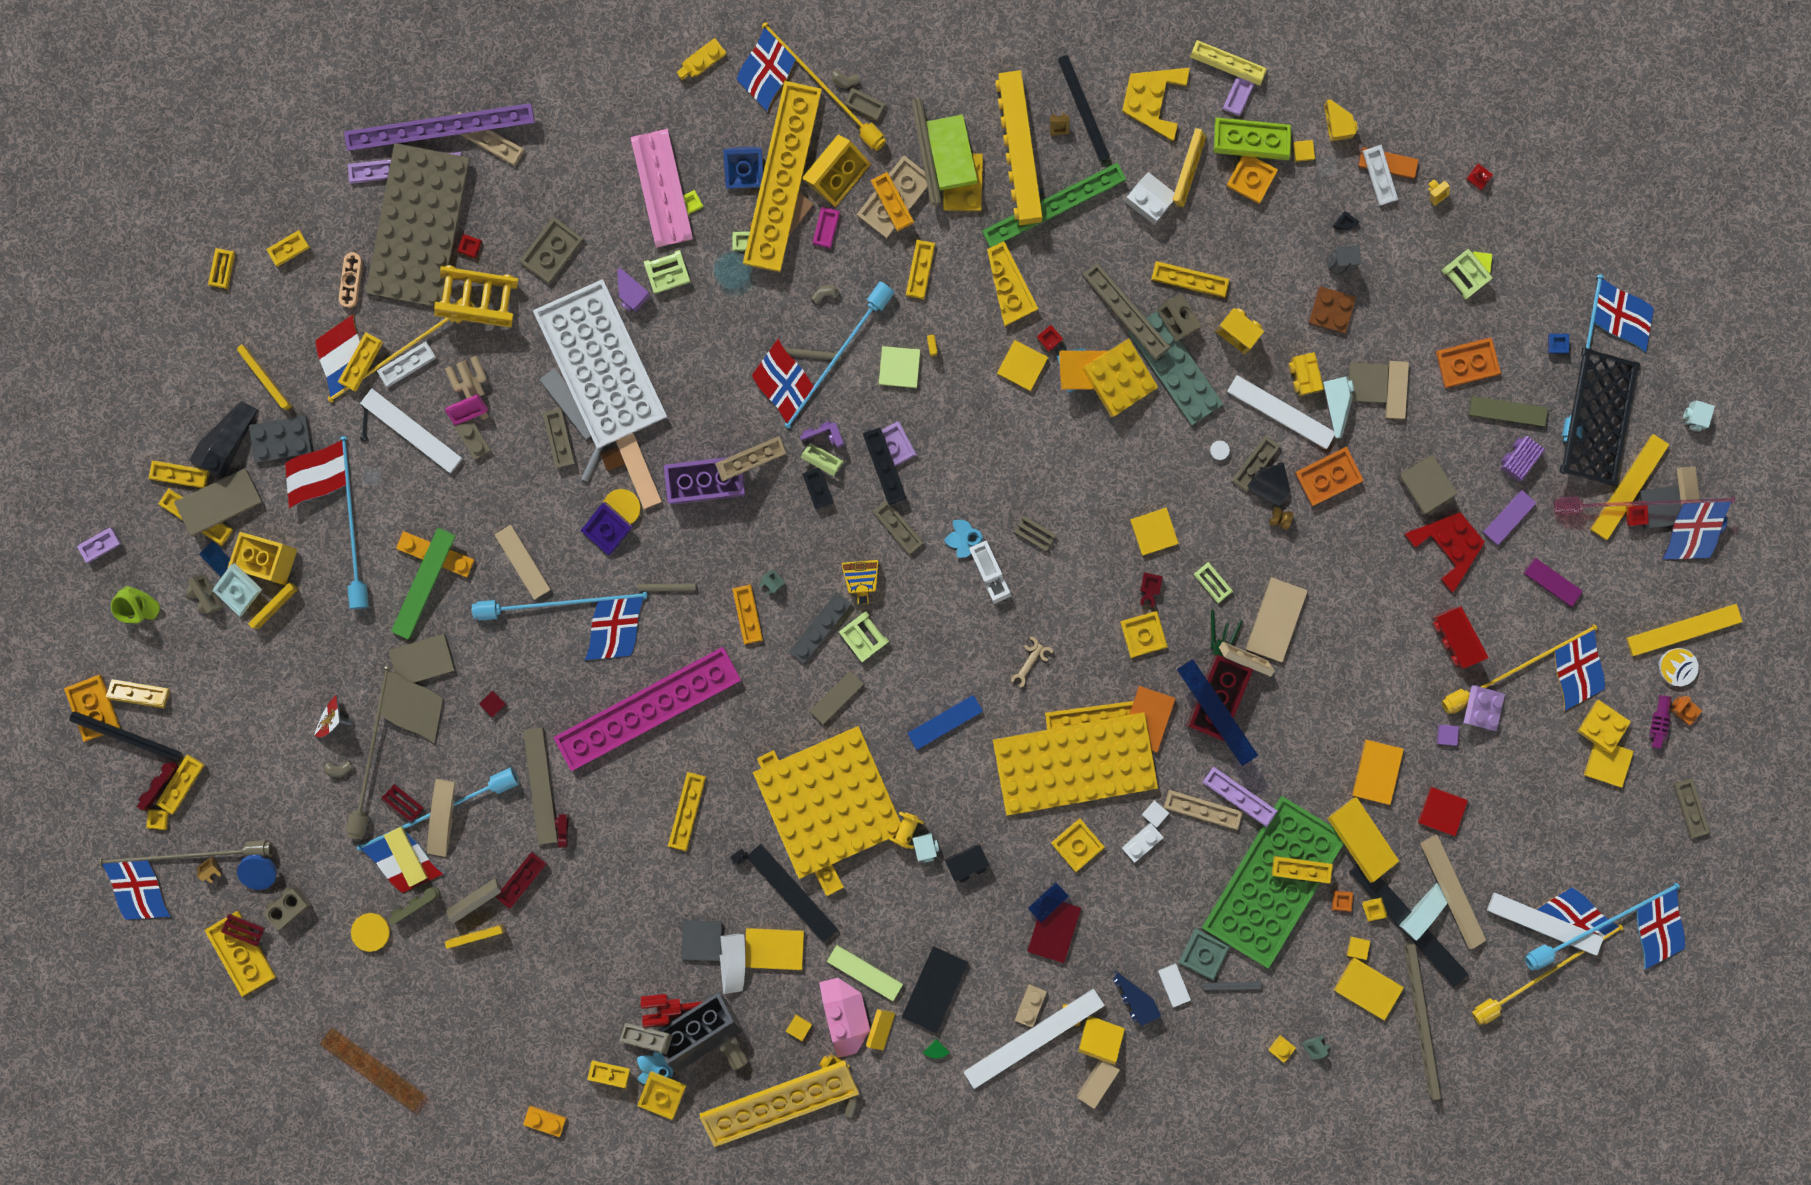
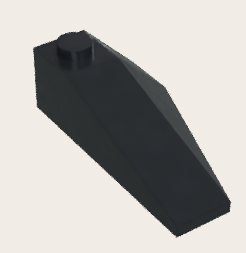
M240 401L198 443L189 461L217 476L225 477L258 409Z

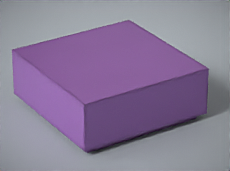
M1438 725L1437 744L1457 746L1459 726Z

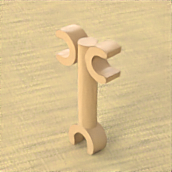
M1034 637L1029 638L1034 642L1033 647L1024 646L1026 650L1032 651L1031 655L1020 672L1011 678V682L1017 677L1022 680L1019 687L1024 686L1025 676L1040 655L1043 661H1047L1048 659L1043 656L1044 651L1047 650L1053 653L1050 647L1042 646Z

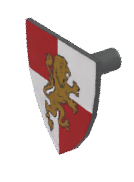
M337 694L329 702L321 716L314 735L316 737L323 738L330 735L340 724L351 727L353 724L352 719L340 716Z

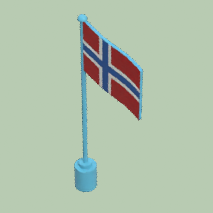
M879 281L866 299L869 302L867 305L870 307L814 386L804 370L786 352L779 338L776 340L753 372L752 377L759 389L777 407L786 421V428H791L792 422L871 312L884 309L895 293L889 286Z

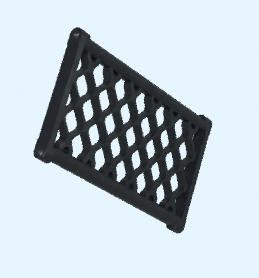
M1582 348V360L1560 473L1618 487L1620 481L1618 477L1636 377L1641 363ZM1590 355L1598 357L1599 360L1594 364L1590 360ZM1606 360L1615 362V364L1609 368ZM1602 362L1605 372L1600 375L1596 366ZM1622 364L1630 366V371L1625 372ZM1618 367L1621 376L1617 379L1612 374V370ZM1591 369L1596 376V379L1592 382L1586 378L1587 371ZM1606 374L1611 379V384L1607 387L1603 382V377ZM1624 378L1627 382V388L1622 391L1618 382ZM1599 381L1602 387L1598 394H1596L1593 388V384ZM1613 385L1618 392L1614 398L1609 393V388ZM1589 388L1592 398L1587 401L1583 397L1584 389ZM1603 393L1608 398V402L1602 405L1599 396ZM1620 397L1624 404L1623 409L1618 410L1615 400ZM1593 400L1596 401L1599 407L1594 413L1590 408V403ZM1609 404L1614 409V414L1610 417L1605 411ZM1586 407L1589 413L1585 420L1579 416L1581 408ZM1600 411L1605 418L1601 424L1596 419V414ZM1616 415L1621 419L1620 427L1617 428L1611 422L1612 418ZM1590 419L1595 424V428L1589 431L1586 422ZM1608 423L1611 432L1607 435L1602 430V426ZM1580 426L1586 432L1585 436L1581 439L1576 435L1577 427ZM1598 430L1601 440L1596 443L1592 434ZM1612 434L1617 438L1616 446L1611 447L1608 441ZM1587 437L1592 443L1588 450L1583 445V441ZM1604 441L1607 451L1602 454L1598 446ZM1574 445H1579L1582 450V454L1578 457L1573 454ZM1595 449L1598 458L1594 461L1589 456V452ZM1610 453L1614 456L1613 465L1608 466L1605 456ZM1585 456L1588 466L1583 469L1579 460ZM1601 460L1604 469L1598 473L1595 464ZM1575 463L1579 472L1570 470V465ZM1590 467L1592 468L1595 474L1594 476L1586 474V471ZM1607 472L1611 475L1610 480L1601 478L1602 474Z

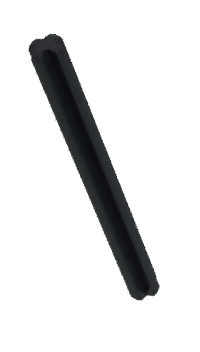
M1064 55L1058 59V62L1100 162L1106 161L1110 158V155L1068 55Z
M76 711L72 712L69 717L70 722L174 762H178L181 758L182 753L180 751Z

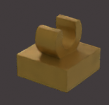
M1062 113V116H1055V114H1052L1050 117V136L1069 134V115Z
M213 856L197 867V877L202 882L207 879L208 882L212 883L213 878L211 875L213 873L219 877L221 876V871Z

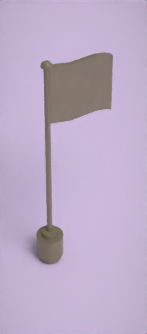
M388 665L383 668L385 673L358 810L349 813L347 837L353 839H362L366 833L369 816L365 815L366 812L362 811L380 715L395 725L420 734L433 744L435 743L443 698L430 689L405 680L392 672L391 667Z

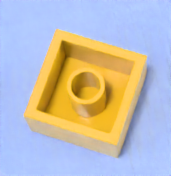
M1233 308L1215 332L1245 355L1263 334L1264 330L1261 329L1262 326L1257 321L1248 319L1246 317L1247 314L1243 310Z

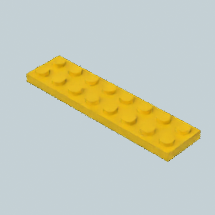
M842 1061L700 1113V1120L713 1146L716 1147L859 1095V1090L846 1061Z

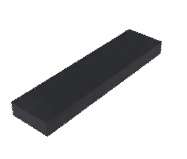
M881 427L862 433L888 505L906 500V495Z

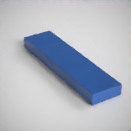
M972 695L907 734L917 750L983 712L975 696Z

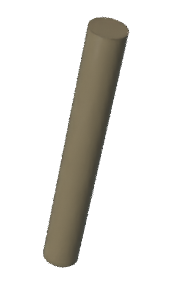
M785 348L790 356L833 360L837 354ZM842 354L840 355L837 361H841Z
M638 584V592L696 591V584Z

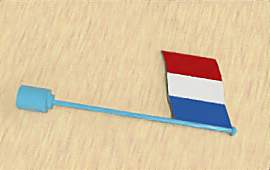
M510 767L491 776L488 782L489 786L455 801L454 806L490 789L492 792L500 794L519 785V779L515 770ZM430 813L414 820L411 824L403 825V828L406 829L430 818ZM407 832L406 834L428 878L410 887L383 835L362 845L358 844L357 850L364 851L378 865L389 882L402 893L445 874L431 862L420 845Z

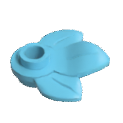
M954 520L953 527L955 532L950 533L944 542L952 548H957L958 558H964L971 554L969 548L981 543L983 537L979 530L972 529L969 522ZM971 535H975L977 537V540L975 542H971L969 540V537Z
M654 1051L653 1056L643 1055L637 1058L638 1065L643 1071L638 1077L639 1082L646 1084L650 1071L660 1074V1069H665L667 1072L666 1075L662 1076L672 1077L673 1069L667 1065L662 1053Z

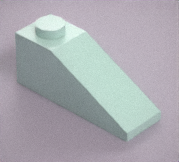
M1348 377L1324 382L1335 437L1337 439L1343 437L1353 398L1352 392L1355 391L1353 380H1349Z

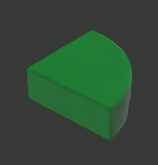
M937 1038L923 1051L924 1055L936 1059L945 1057L950 1053Z

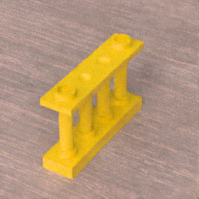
M454 266L440 267V277L445 278L442 301H435L434 316L512 328L513 313H509L508 306L511 288L517 289L518 278H514L512 275L501 276L462 270ZM453 279L465 281L462 303L460 305L450 303ZM472 282L484 284L481 307L479 308L469 305ZM492 285L503 287L501 307L498 311L489 309Z

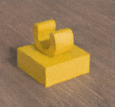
M1433 180L1428 184L1430 187L1428 188L1430 191V202L1434 206L1450 195V185L1446 181L1439 185L1437 181Z

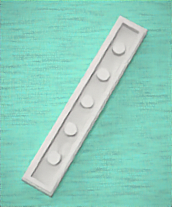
M1236 375L1227 390V393L1325 450L1335 436L1333 430Z
M371 389L360 402L361 405L449 473H452L463 459L375 390Z
M1493 893L1487 911L1564 943L1587 931L1497 893ZM1591 933L1570 945L1597 956L1603 937Z

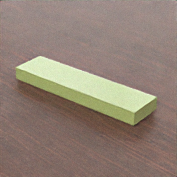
M839 945L835 946L827 960L831 965L894 1001L903 983Z

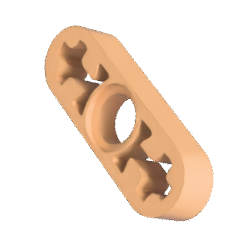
M355 252L348 253L344 257L339 302L346 308L354 307L358 301L363 260ZM353 257H355V259L358 260V263H354L353 269L355 271L357 270V273L353 271H347V269L351 270L352 264L349 263V260H352ZM350 275L356 278V282L353 285H347L346 279ZM345 287L348 289H354V292L350 291V297H352L353 300L349 301L348 304L344 300V297L348 296V291L344 290Z

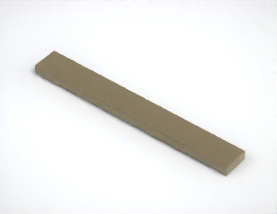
M1409 942L1404 943V950L1428 1095L1433 1100H1438L1441 1097L1416 946L1414 943Z

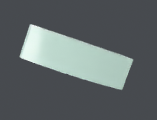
M1438 883L1420 900L1407 918L1399 925L1416 941L1448 903Z

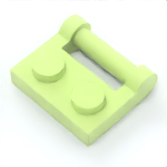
M1469 248L1441 270L1444 275L1447 274L1462 292V297L1465 300L1493 278ZM1455 266H1457L1461 270V272L1466 276V278L1471 282V284L1473 285L1472 288L1468 289V287L1454 272L1453 268Z
M680 250L675 251V254L653 261H644L654 294L691 282ZM678 261L679 265L653 272V268Z
M867 611L839 631L861 662L865 661L889 642L869 619L870 615ZM863 622L878 642L876 645L873 646L859 628V623Z

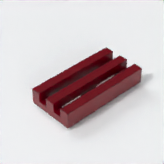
M395 784L381 797L385 804L410 824L424 809V807ZM393 792H396L399 796H401L404 800H406L409 804L416 808L417 811H415L412 807H410L407 803H405ZM390 796L391 798H393L396 802H398L402 807H404L413 815L409 816L406 812H404L401 808H399L396 804L389 800L388 797Z
M228 914L221 933L258 946L265 927L233 914ZM233 920L259 930V933L235 925L231 921ZM230 927L242 933L253 936L256 938V940L236 933L234 931H231L228 928Z

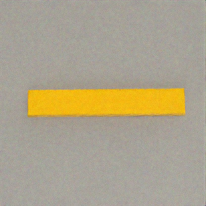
M1654 434L1650 436L1590 528L1592 532L1604 540H1608L1625 514L1626 506L1631 505L1670 444Z
M1733 604L1627 637L1626 641L1631 656H1636L1743 621L1737 604Z
M1133 701L1045 712L1047 729L1129 715Z

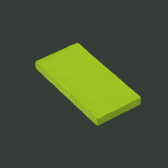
M963 114L926 121L940 191L977 184Z
M1215 118L1213 153L1280 160L1290 159L1291 125Z

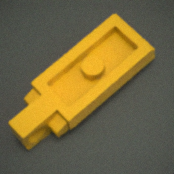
M714 38L682 63L683 67L676 73L681 81L689 75L692 78L697 77L727 53L716 38Z

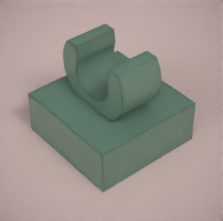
M772 569L760 579L762 582L759 586L766 585L769 588L766 594L769 595L780 589L786 582Z
M1323 1036L1308 1039L1302 1043L1312 1060L1324 1058L1329 1054L1327 1052L1329 1045H1323L1321 1042L1324 1038Z

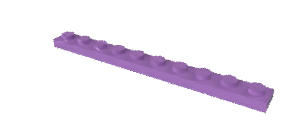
M532 103L344 131L347 151L394 143L398 144L535 123Z

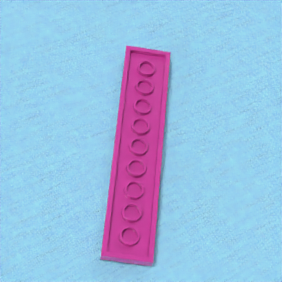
M721 647L553 738L568 767L573 771L742 680L725 648Z

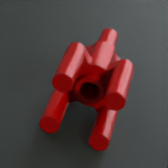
M666 994L640 996L641 1009L657 1007V1014L642 1015L643 1028L669 1025L670 1019L679 1018L681 1012L690 1011L703 1001L680 1004V998L668 999Z

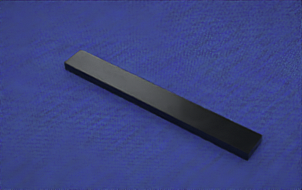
M1358 864L1349 871L1373 899L1382 897L1388 916L1453 987L1458 985L1468 975L1465 969L1428 929L1416 941L1399 926L1412 911L1381 877L1370 883Z

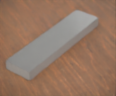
M555 368L539 380L586 440L589 439L591 434L567 383Z

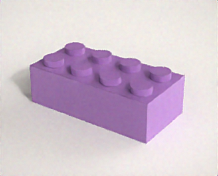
M726 458L664 465L668 504L675 505L746 496L744 473L722 481L715 463Z

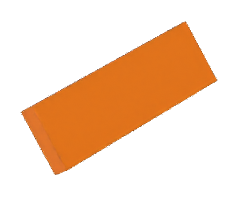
M1363 147L1361 149L1358 167L1367 169L1362 151L1369 148ZM1384 152L1390 174L1411 179L1415 178L1419 159Z

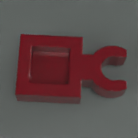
M1143 573L1140 592H1145V595L1140 599V605L1143 606L1144 600L1149 599L1151 601L1150 607H1154L1155 599L1153 594L1159 595L1163 576Z
M559 814V818L555 819V829H558L559 834L558 847L566 848L568 847L569 814Z

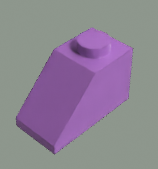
M619 268L617 273L619 298L623 301L621 305L629 312L631 309L637 312L651 295L625 271Z

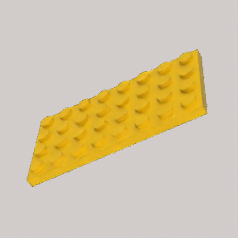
M1144 712L992 739L1006 816L1158 789Z

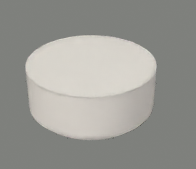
M1216 441L1210 447V455L1215 460H1223L1229 455V446L1224 441Z

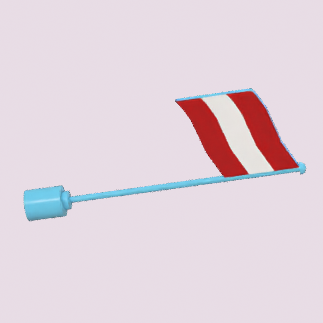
M342 436L340 438L341 441L318 451L297 456L285 463L289 509L303 501L328 495L346 486L355 581L351 582V585L347 586L349 609L369 608L367 584H363V581L358 579L346 440L348 439L346 436Z

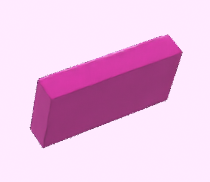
M821 207L812 242L813 245L831 249L840 211Z
M479 394L448 406L445 409L446 414L455 426L488 411Z

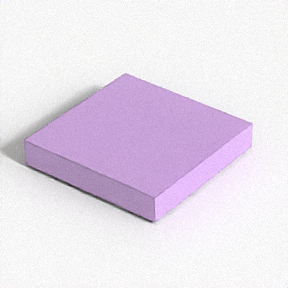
M899 421L882 430L894 466L917 455Z

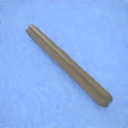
M921 98L912 99V108L930 203L932 206L941 204L923 103Z

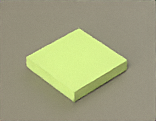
M882 346L879 385L917 388L920 350Z

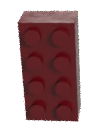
M1214 655L1186 727L1220 741H1225L1253 669L1222 656Z

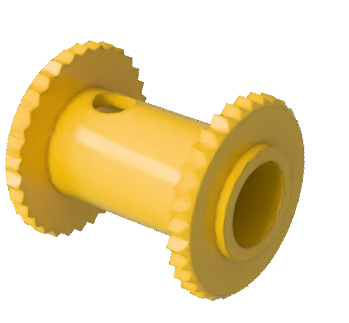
M899 812V815L903 816V820L896 837L889 836V840L901 847L914 849L910 841L917 824H924V821L910 813Z

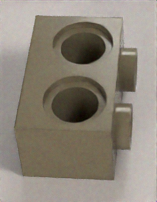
M288 887L280 894L282 897L278 901L273 900L266 906L267 910L263 915L277 931L284 929L311 905V902L298 887ZM291 896L296 897V906L290 903ZM276 909L282 911L281 919L276 916Z

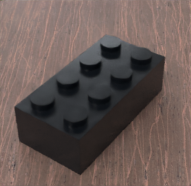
M718 992L658 1031L673 1035L667 1055L663 1054L667 1065L677 1073L740 1033L742 1029L728 1001Z

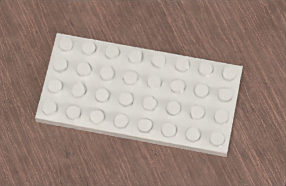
M603 279L533 310L597 449L667 418Z

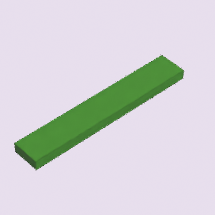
M440 527L437 528L391 632L408 640L411 638L456 535Z

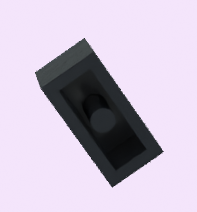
M980 843L945 859L954 882L959 881V883L970 879V874L976 872L978 875L987 871L986 867L990 866Z

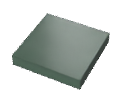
M1195 928L1178 963L1214 980L1230 945Z

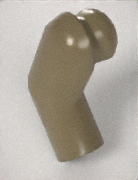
M838 70L832 73V81L842 88H848L860 83L857 74L847 77Z
M824 285L819 287L810 299L818 305L824 296L836 298L839 295V290L836 289L835 285Z
M349 760L340 767L334 766L332 763H327L324 766L326 775L339 778L354 768Z
M857 1096L848 1098V1104L844 1113L848 1118H853L857 1107Z

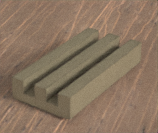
M1024 515L1014 530V533L1044 551L1048 550L1056 534ZM1024 521L1051 536L1050 539L1024 525ZM1023 528L1024 530L1028 531L1029 533L1033 534L1039 539L1045 541L1047 544L1044 546L1043 544L1039 543L1038 541L1019 531V529Z

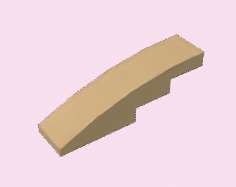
M438 778L435 780L429 821L427 854L447 856L455 802L453 798L456 782Z

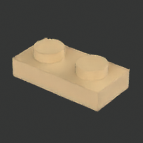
M1028 984L1015 1021L1033 1028L1047 991Z

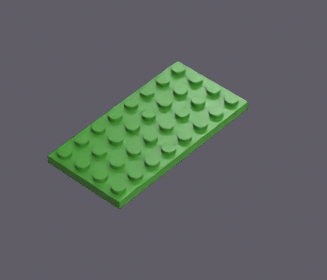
M1280 796L1274 806V809L1278 812L1267 827L1264 825L1261 827L1201 927L1268 969L1320 882L1272 876L1273 857L1278 856L1332 864L1344 844L1331 825L1283 796Z

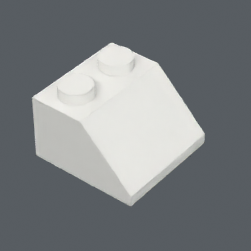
M1148 172L1127 196L1125 203L1155 225L1173 203L1174 192Z

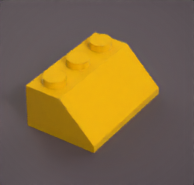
M837 135L802 179L815 192L836 207L869 168L871 163L850 140Z

